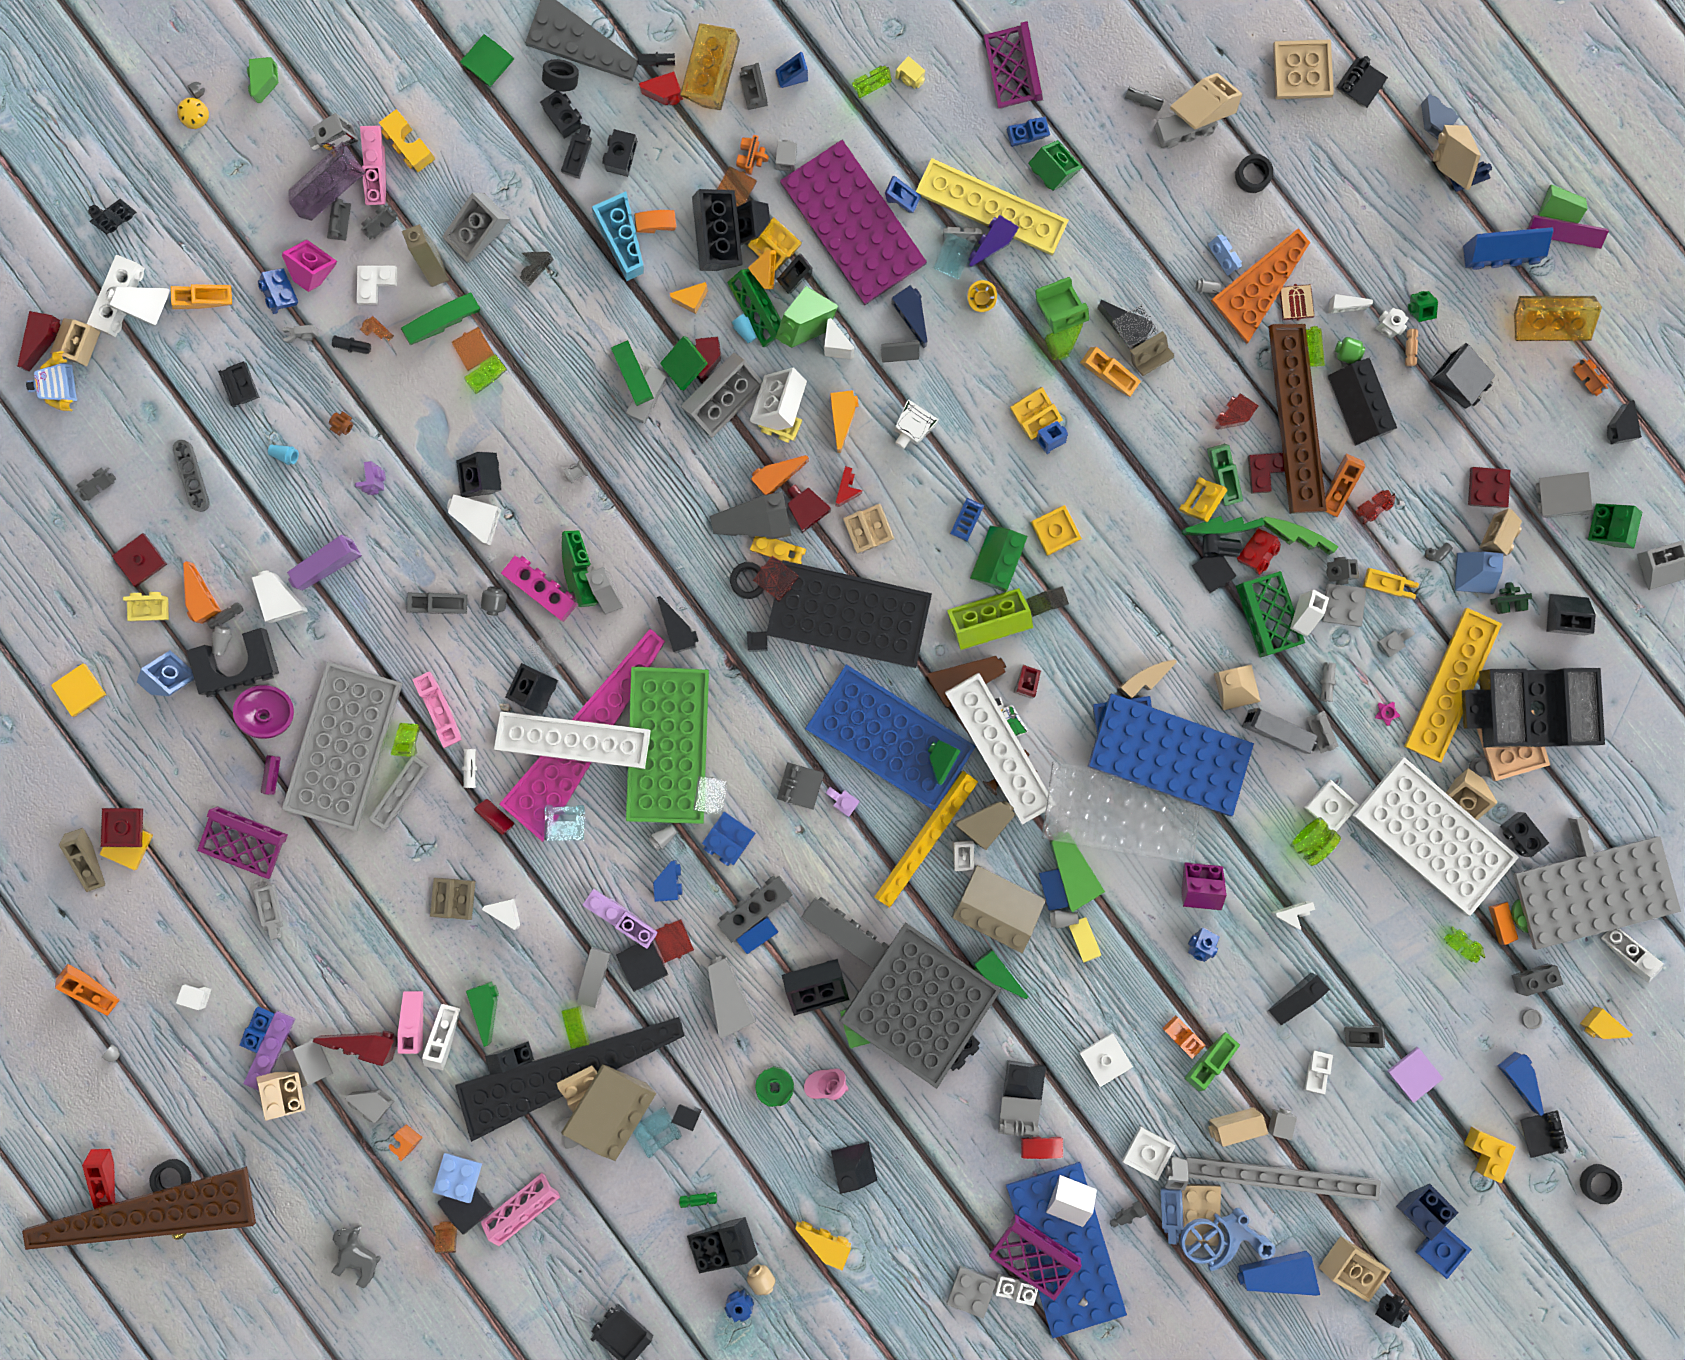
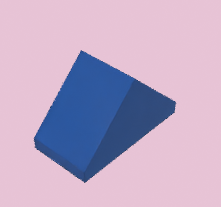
M799 52L775 70L780 88L808 81V69L803 52Z

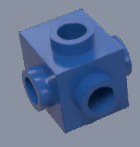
M1201 928L1190 938L1188 953L1193 955L1196 960L1205 962L1216 955L1218 951L1216 946L1220 937L1205 928Z
M745 1289L734 1291L726 1300L725 1312L729 1318L732 1317L734 1323L739 1320L743 1322L751 1317L750 1314H752L754 1302L751 1295H747Z

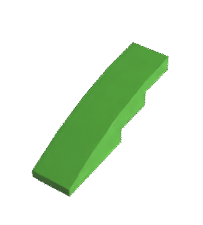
M1266 516L1263 518L1265 523L1263 526L1289 545L1297 541L1308 550L1317 546L1328 555L1335 553L1339 547L1322 535L1303 526Z

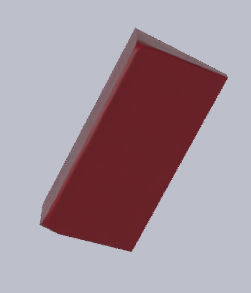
M485 799L474 808V811L501 835L507 834L514 826V822L489 799Z

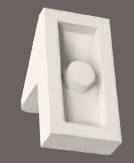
M1305 901L1272 911L1271 913L1272 916L1301 930L1297 915L1299 917L1310 915V911L1315 910L1313 902Z

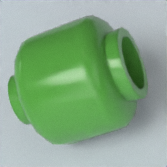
M1345 337L1342 342H1337L1334 352H1337L1338 360L1353 364L1361 361L1365 347H1363L1362 341Z

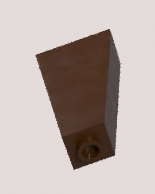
M992 656L931 672L926 677L944 707L947 708L952 704L945 692L977 673L981 675L983 681L987 684L1006 672L1004 669L1006 665L1001 657L998 659L997 656Z

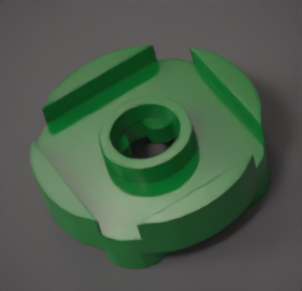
M776 1066L763 1070L756 1080L755 1089L757 1097L763 1104L769 1107L785 1105L793 1095L794 1081L792 1076L785 1069ZM770 1083H779L778 1087L780 1090L772 1092L770 1090Z

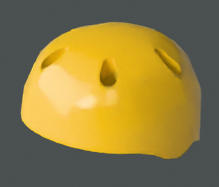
M185 98L177 106L179 120L189 129L201 128L208 121V108L202 101L196 98Z
M986 280L976 281L968 290V302L973 310L986 312L995 306L997 291L991 282Z

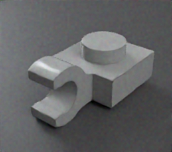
M313 325L282 328L283 332H290L288 338H283V341L286 343H292L297 337L303 341H311L313 338L319 337V331Z
M1407 628L1400 634L1392 631L1380 639L1378 643L1386 655L1391 657L1405 648L1406 645L1403 641L1409 639L1415 633L1412 628Z

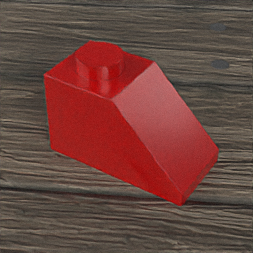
M674 71L638 83L642 95L665 106L669 104L675 105L680 100H683Z

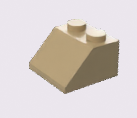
M1509 508L1494 514L1479 549L1486 552L1503 553V557L1509 555L1514 547V544H1512L1514 539L1521 532L1520 525L1522 520Z

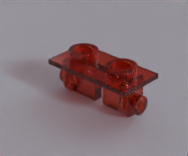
M1382 490L1371 498L1375 504L1367 500L1357 507L1358 510L1355 512L1359 517L1363 516L1362 524L1364 525L1368 521L1372 522L1384 510H1390L1394 506L1396 494L1391 495L1389 490Z

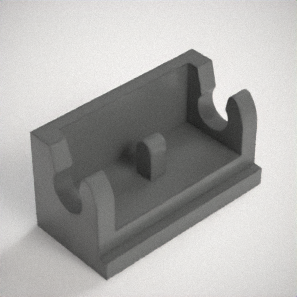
M759 62L742 67L739 74L747 109L751 110L768 106Z

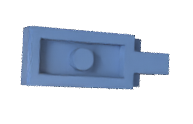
M1162 1187V1229H1164L1165 1233H1168L1169 1244L1177 1245L1179 1234L1182 1233L1184 1228L1182 1190L1165 1189V1187Z

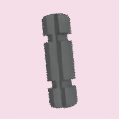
M236 602L231 605V608H226L216 614L214 618L208 619L206 621L207 625L211 629H215V626L224 624L235 617V614L238 615L243 612L244 609L240 603Z

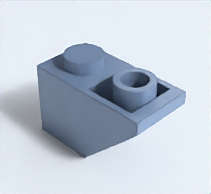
M1431 94L1421 103L1424 130L1437 140L1439 134L1443 131L1444 125H1454L1459 118L1452 108L1446 107L1439 98Z

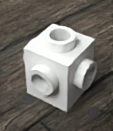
M1393 307L1388 312L1384 311L1378 319L1380 323L1375 329L1389 339H1392L1397 334L1401 335L1407 327L1405 323L1409 318L1405 316L1402 310Z

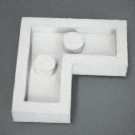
M357 266L358 305H378V286H397L396 266Z

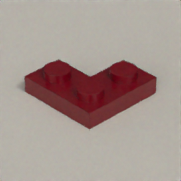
M1283 453L1248 456L1251 494L1271 492L1270 474L1285 473Z

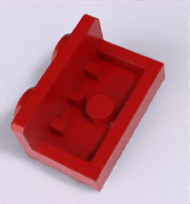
M1258 528L1240 553V556L1237 557V560L1254 569L1256 574L1261 575L1269 567L1273 556L1279 553L1281 543L1278 537Z

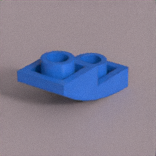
M1046 117L1029 119L1026 123L1011 125L1006 129L1011 147L1050 136Z
M258 1006L254 1011L249 1026L244 1031L239 1046L257 1053L274 1017V1013Z

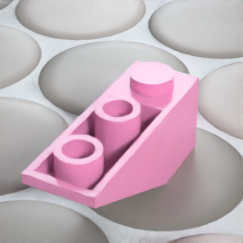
M404 991L398 1028V1054H416L423 1050V991Z

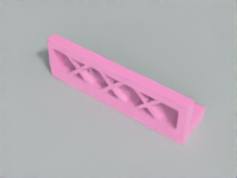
M543 1173L481 1221L488 1241L497 1246L502 1245L560 1198L558 1191L550 1186ZM542 1182L544 1188L539 1192H535L537 1185ZM524 1195H528L527 1201L520 1205L521 1198ZM513 1207L511 1214L508 1217H504L506 1210ZM493 1220H497L496 1226L490 1230L488 1224Z

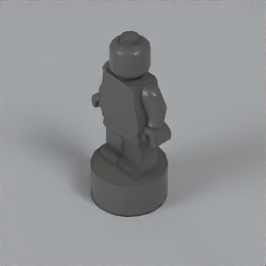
M1140 1200L1133 1203L1132 1207L1126 1210L1122 1208L1121 1211L1117 1212L1115 1215L1116 1219L1110 1220L1111 1227L1118 1226V1223L1120 1225L1131 1224L1133 1218L1146 1216V1210Z

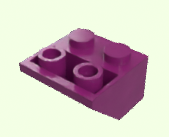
M1185 862L1182 881L1183 907L1222 911L1227 896L1223 866Z

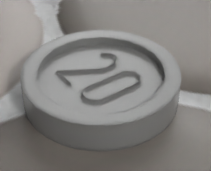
M1529 1009L1523 1013L1522 1022L1527 1028L1537 1029L1541 1026L1543 1018L1540 1012Z

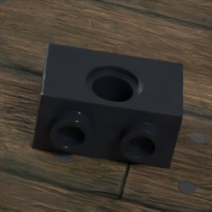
M614 129L612 135H609L607 146H609L608 152L604 153L602 164H604L607 172L626 177L629 176L638 143L636 134ZM617 150L624 151L621 155H615Z

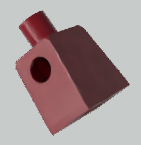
M795 484L787 490L788 494L792 497L788 507L802 533L831 512V507L810 488L801 492Z

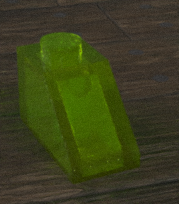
M1083 323L1056 334L1050 333L1046 335L1044 340L1052 360L1059 359L1061 361L1069 357L1083 327Z

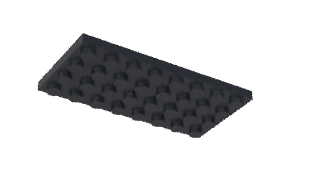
M782 561L783 566L781 568H785L783 571L788 568L793 572L791 574H795L794 577H797L793 580L787 570L790 577L785 580L780 579L782 581L777 583L779 591L775 592L776 595L766 636L916 668L932 593ZM789 578L792 579V580H791L792 582L789 583L788 585L784 584V585H783V586H784L783 588H781L780 586H778V585H780L781 583H783L784 581L788 582V581H789V580H788Z

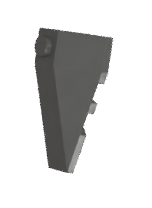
M783 492L764 495L710 516L713 534L729 536L748 535L752 538L760 536L766 537V539L792 536Z

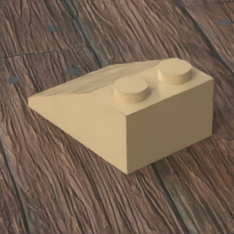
M1444 125L1443 131L1438 137L1439 145L1437 150L1434 151L1433 161L1441 172L1466 190H1470L1481 154L1468 126Z
M1342 1236L1339 1237L1318 1267L1333 1282L1367 1302H1370L1391 1272L1385 1265Z

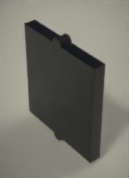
M1203 556V559L1192 565L1209 593H1212L1221 586L1224 587L1225 583L1236 577L1224 556L1213 558Z

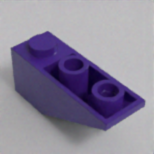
M1001 215L998 218L994 217L988 226L991 228L987 235L983 234L978 242L981 245L978 251L974 250L968 259L970 261L969 266L977 265L1008 246L1018 231L1019 226Z

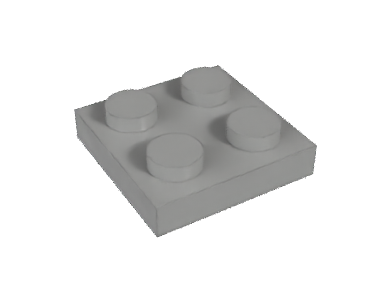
M1326 584L1325 596L1329 597L1325 614L1322 617V622L1361 627L1366 588Z
M960 1265L946 1303L951 1307L984 1319L997 1279Z

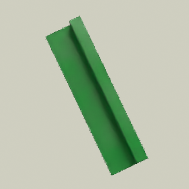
M742 269L727 284L745 316L749 318L762 347H767L776 339L781 318L763 286L749 269ZM738 279L742 284L741 290H738L735 285ZM746 296H749L751 300L750 307L745 303ZM755 312H757L760 316L759 323H757L754 319ZM764 329H767L770 334L767 340L763 335Z

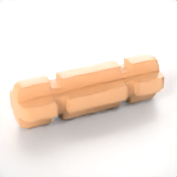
M1418 329L1407 330L1406 366L1412 367L1417 364V357L1415 356L1418 351V339H1416L1418 337Z

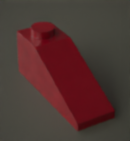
M29 311L17 367L29 372L55 341L61 326L58 318L49 314Z

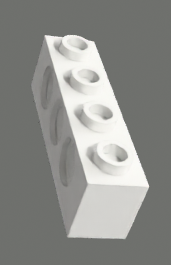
M116 255L87 324L105 334L116 337L117 333L122 329V321L127 314L107 306L109 302L106 300L110 289L114 290L115 287L137 288L139 281L144 276L145 268L137 262ZM127 276V280L122 283L123 278ZM113 311L112 316L108 318L109 312Z

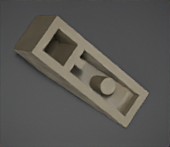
M80 828L65 833L59 843V847L85 891L89 892L105 886L92 842L85 830Z

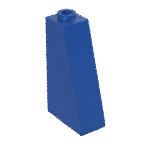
M1307 1251L1238 1266L1239 1273H1237L1239 1284L1243 1285L1247 1291L1320 1295L1312 1256Z

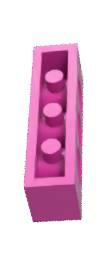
M515 555L501 574L564 622L578 605L574 601L576 597L568 591L564 594L559 590L561 586L553 579L549 582L544 578L546 574L539 568L534 570L529 566L531 562L525 557L521 556L519 558ZM524 571L530 572V577L527 580H522L521 575ZM543 582L545 589L542 592H537L536 586ZM559 594L560 601L553 604L551 602L552 596Z

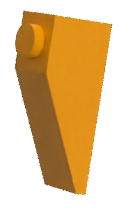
M853 390L830 393L837 453H841L855 415V407H859L858 397L854 396Z

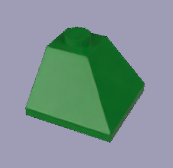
M937 740L936 743L932 742L927 752L930 753L929 761L937 784L942 785L961 750L940 740Z

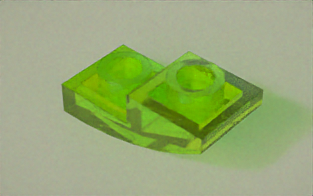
M495 354L482 362L479 368L466 375L464 380L474 393L477 394L507 371V368Z

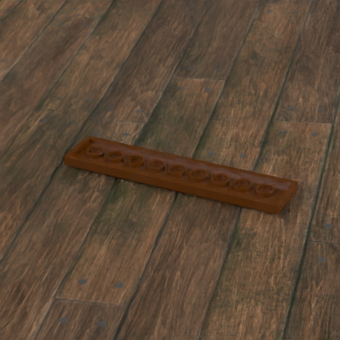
M1272 324L1268 328L1289 513L1325 512L1327 508L1306 324Z

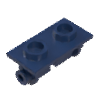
M1484 161L1478 163L1471 186L1491 178L1489 172L1492 170L1490 163L1487 164ZM1450 178L1455 192L1465 189Z

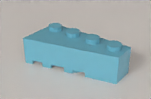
M627 192L592 206V215L626 281L644 274L643 260Z

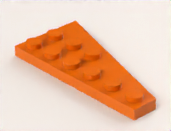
M1299 228L1211 300V303L1246 344L1252 338L1293 269L1311 243Z

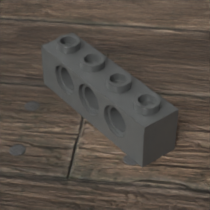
M774 875L765 882L766 886L763 889L756 888L749 894L751 898L746 902L743 899L734 906L736 910L732 913L727 911L719 917L720 922L717 925L731 943L793 895V892L780 875L777 878ZM768 890L775 893V899L772 901H768L764 897V893ZM752 902H756L760 906V910L756 913L751 912L749 909V904ZM736 914H741L744 917L743 924H736L734 922Z

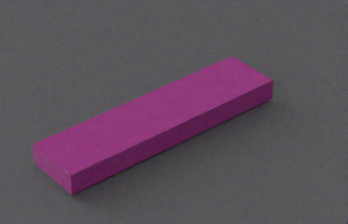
M1537 215L1532 216L1527 228L1528 230L1553 227L1551 240L1599 249L1602 248L1609 232L1606 228Z

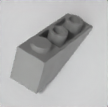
M1172 115L1157 120L1154 129L1161 148H1172L1177 146L1179 142L1185 141L1187 143L1195 140L1198 136L1203 135V137L1213 134L1218 126V122L1215 121L1194 130L1178 115Z

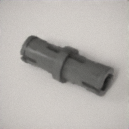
M1130 86L1125 95V99L1140 103V106L1152 107L1160 111L1164 102L1163 98L1151 95L1146 90L1143 92Z

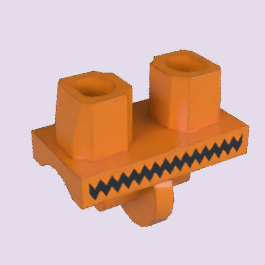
M753 135L752 138L742 137L740 149L749 151L748 156L738 154L736 166L745 169L746 174L752 175L755 160H757L756 166L761 167L762 162H768L769 156L765 154L764 147H760L759 152H757L759 147V136Z

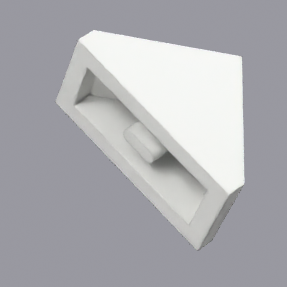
M952 841L954 870H974V841Z
M515 899L489 904L482 908L483 911L514 930L519 928L520 922Z

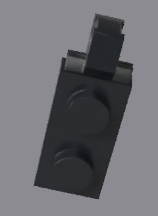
M582 124L580 132L572 135L561 168L563 174L580 179L592 144V138L589 137L591 132L590 126Z

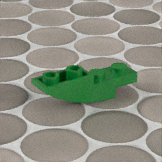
M580 530L563 531L561 541L562 563L568 591L575 594L579 607L595 606L598 604V601L585 575L588 573L587 568L591 563Z

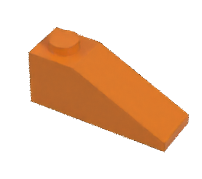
M1347 453L1345 454L1326 493L1327 511L1325 512L1338 517L1365 469L1363 460Z
M804 455L767 465L762 469L759 467L752 473L751 482L763 495L773 494L809 462V457Z
M186 561L183 563L185 606L188 609L187 615L193 622L203 624L211 617H215L221 610L194 563Z
M67 964L56 978L55 989L106 1016L110 1014L120 1001L118 997L89 975L70 964Z

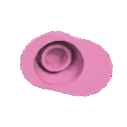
M841 1069L816 1071L806 1079L804 1091L808 1097L813 1099L826 1098L837 1100L848 1091L845 1074Z

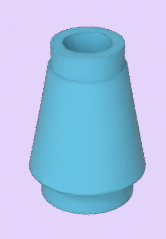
M744 314L731 322L733 324L732 328L748 344L757 338L749 318L745 317Z
M271 444L268 448V455L287 465L295 464L298 460L299 452L293 446Z

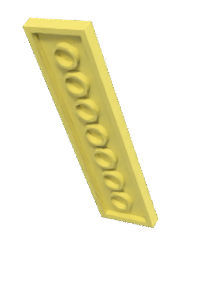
M931 158L916 190L921 197L987 227L994 217L998 218L1001 215L1019 226L1018 231L1013 237L1014 239L1053 256L1069 221Z

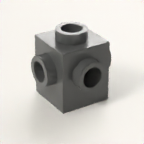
M1337 557L1334 558V562H1328L1326 574L1329 582H1337V585L1349 584L1348 580L1359 579L1357 560Z

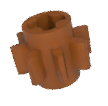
M343 411L341 414L334 413L329 420L330 430L338 436L342 433L347 435L353 428V423L350 422L352 417Z

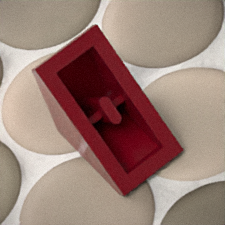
M1023 665L1014 693L1031 699L1035 698L1041 670Z

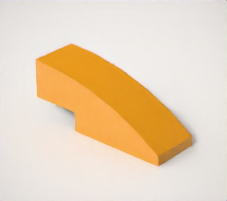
M191 284V287L171 286L172 309H201L232 305L231 285Z
M1090 347L1080 361L1084 367L1097 377L1131 397L1141 382L1116 359L1108 357L1098 347Z

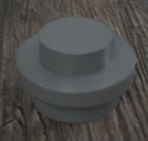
M1474 758L1469 764V769L1482 777L1488 773L1489 763L1484 758Z

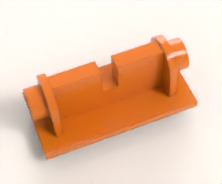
M1583 358L1582 361L1584 363H1576L1573 366V372L1581 381L1589 377L1590 380L1584 385L1592 395L1598 396L1603 392L1601 388L1608 389L1606 384L1609 382L1603 374L1598 375L1594 369L1597 367L1591 359L1586 360Z

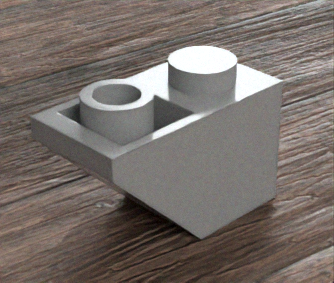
M380 1089L356 1091L345 1097L351 1108L358 1109L363 1113L365 1120L374 1124L382 1118L395 1102Z

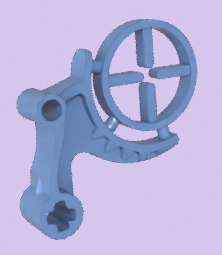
M1235 1208L1232 1214L1223 1218L1215 1213L1213 1215L1216 1218L1214 1221L1204 1218L1195 1219L1184 1227L1180 1236V1245L1185 1255L1193 1262L1200 1264L1209 1263L1208 1268L1210 1271L1217 1270L1226 1265L1234 1257L1243 1240H1247L1264 1259H1270L1275 1254L1274 1244L1265 1235H1259L1255 1230L1247 1226L1249 1224V1217L1240 1208ZM1219 1222L1225 1227L1227 1241L1224 1240L1223 1233L1217 1226ZM1200 1224L1213 1226L1203 1236L1206 1241L1215 1234H1219V1244L1214 1252L1206 1242L1202 1243L1210 1254L1204 1258L1191 1256L1194 1251L1201 1247L1199 1241H1196L1187 1249L1185 1247V1239L1190 1230L1199 1240H1202V1237L1194 1228ZM1226 1246L1222 1255L1213 1262L1221 1254L1223 1247Z

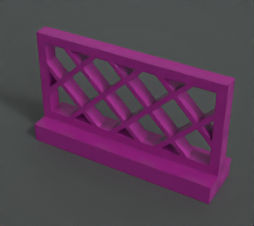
M1028 21L1021 22L1020 26L985 34L984 39L998 109L1032 100L1036 102L1042 101L1043 95ZM1018 32L1019 39L1015 44L1007 40L1010 34ZM998 38L1001 40L997 49L990 46V39ZM1004 43L1013 47L1008 55L1000 52ZM1015 50H1018L1023 55L1019 62L1010 58ZM997 54L1005 58L1000 67L993 63ZM1008 61L1016 65L1011 74L1003 69ZM1019 67L1026 71L1023 80L1014 76ZM1000 72L1008 76L1004 85L997 82ZM1011 79L1020 83L1015 92L1007 88ZM1022 86L1030 89L1031 95L1022 97L1017 93ZM1004 90L1012 94L1008 101L1001 102L1000 96Z
M218 806L209 809L207 814L208 821L197 851L270 879L282 844L286 842L288 834ZM213 821L219 823L223 831L215 834L212 829ZM231 829L237 830L240 838L232 841L228 831ZM224 833L228 844L220 846L216 836ZM249 836L254 837L258 845L250 848L246 838ZM212 838L216 849L209 850L204 848L208 839ZM242 840L246 851L238 854L234 843ZM268 843L276 846L274 853L269 856L264 848V845ZM229 845L234 854L230 858L225 856L222 848ZM259 847L264 858L256 861L251 850ZM248 853L252 863L244 864L240 855ZM266 860L268 865L267 872L260 870L258 862Z
M1016 1214L1012 1218L1009 1227L989 1253V1257L1054 1301L1074 1273H1077L1082 1267L1081 1258ZM1012 1231L1019 1235L1020 1241L1009 1243V1234ZM1024 1245H1034L1036 1252L1025 1254ZM1021 1246L1023 1254L1012 1256L1010 1247ZM1008 1248L1009 1257L1001 1258L996 1253L999 1249ZM1049 1255L1052 1257L1053 1263L1042 1265L1040 1256ZM1038 1257L1039 1266L1028 1267L1026 1258ZM1024 1259L1026 1268L1017 1269L1013 1265V1260ZM1065 1266L1070 1270L1067 1275L1058 1276L1056 1267ZM1054 1268L1056 1277L1044 1278L1043 1269ZM1040 1270L1042 1279L1034 1280L1030 1277V1271ZM1057 1281L1058 1287L1054 1293L1046 1288L1047 1282Z

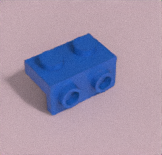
M284 268L261 273L258 287L264 293L266 305L273 314H277L279 309L298 304V299Z

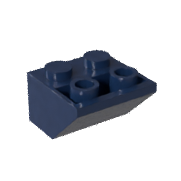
M1431 1184L1409 1192L1396 1206L1431 1241L1459 1213Z

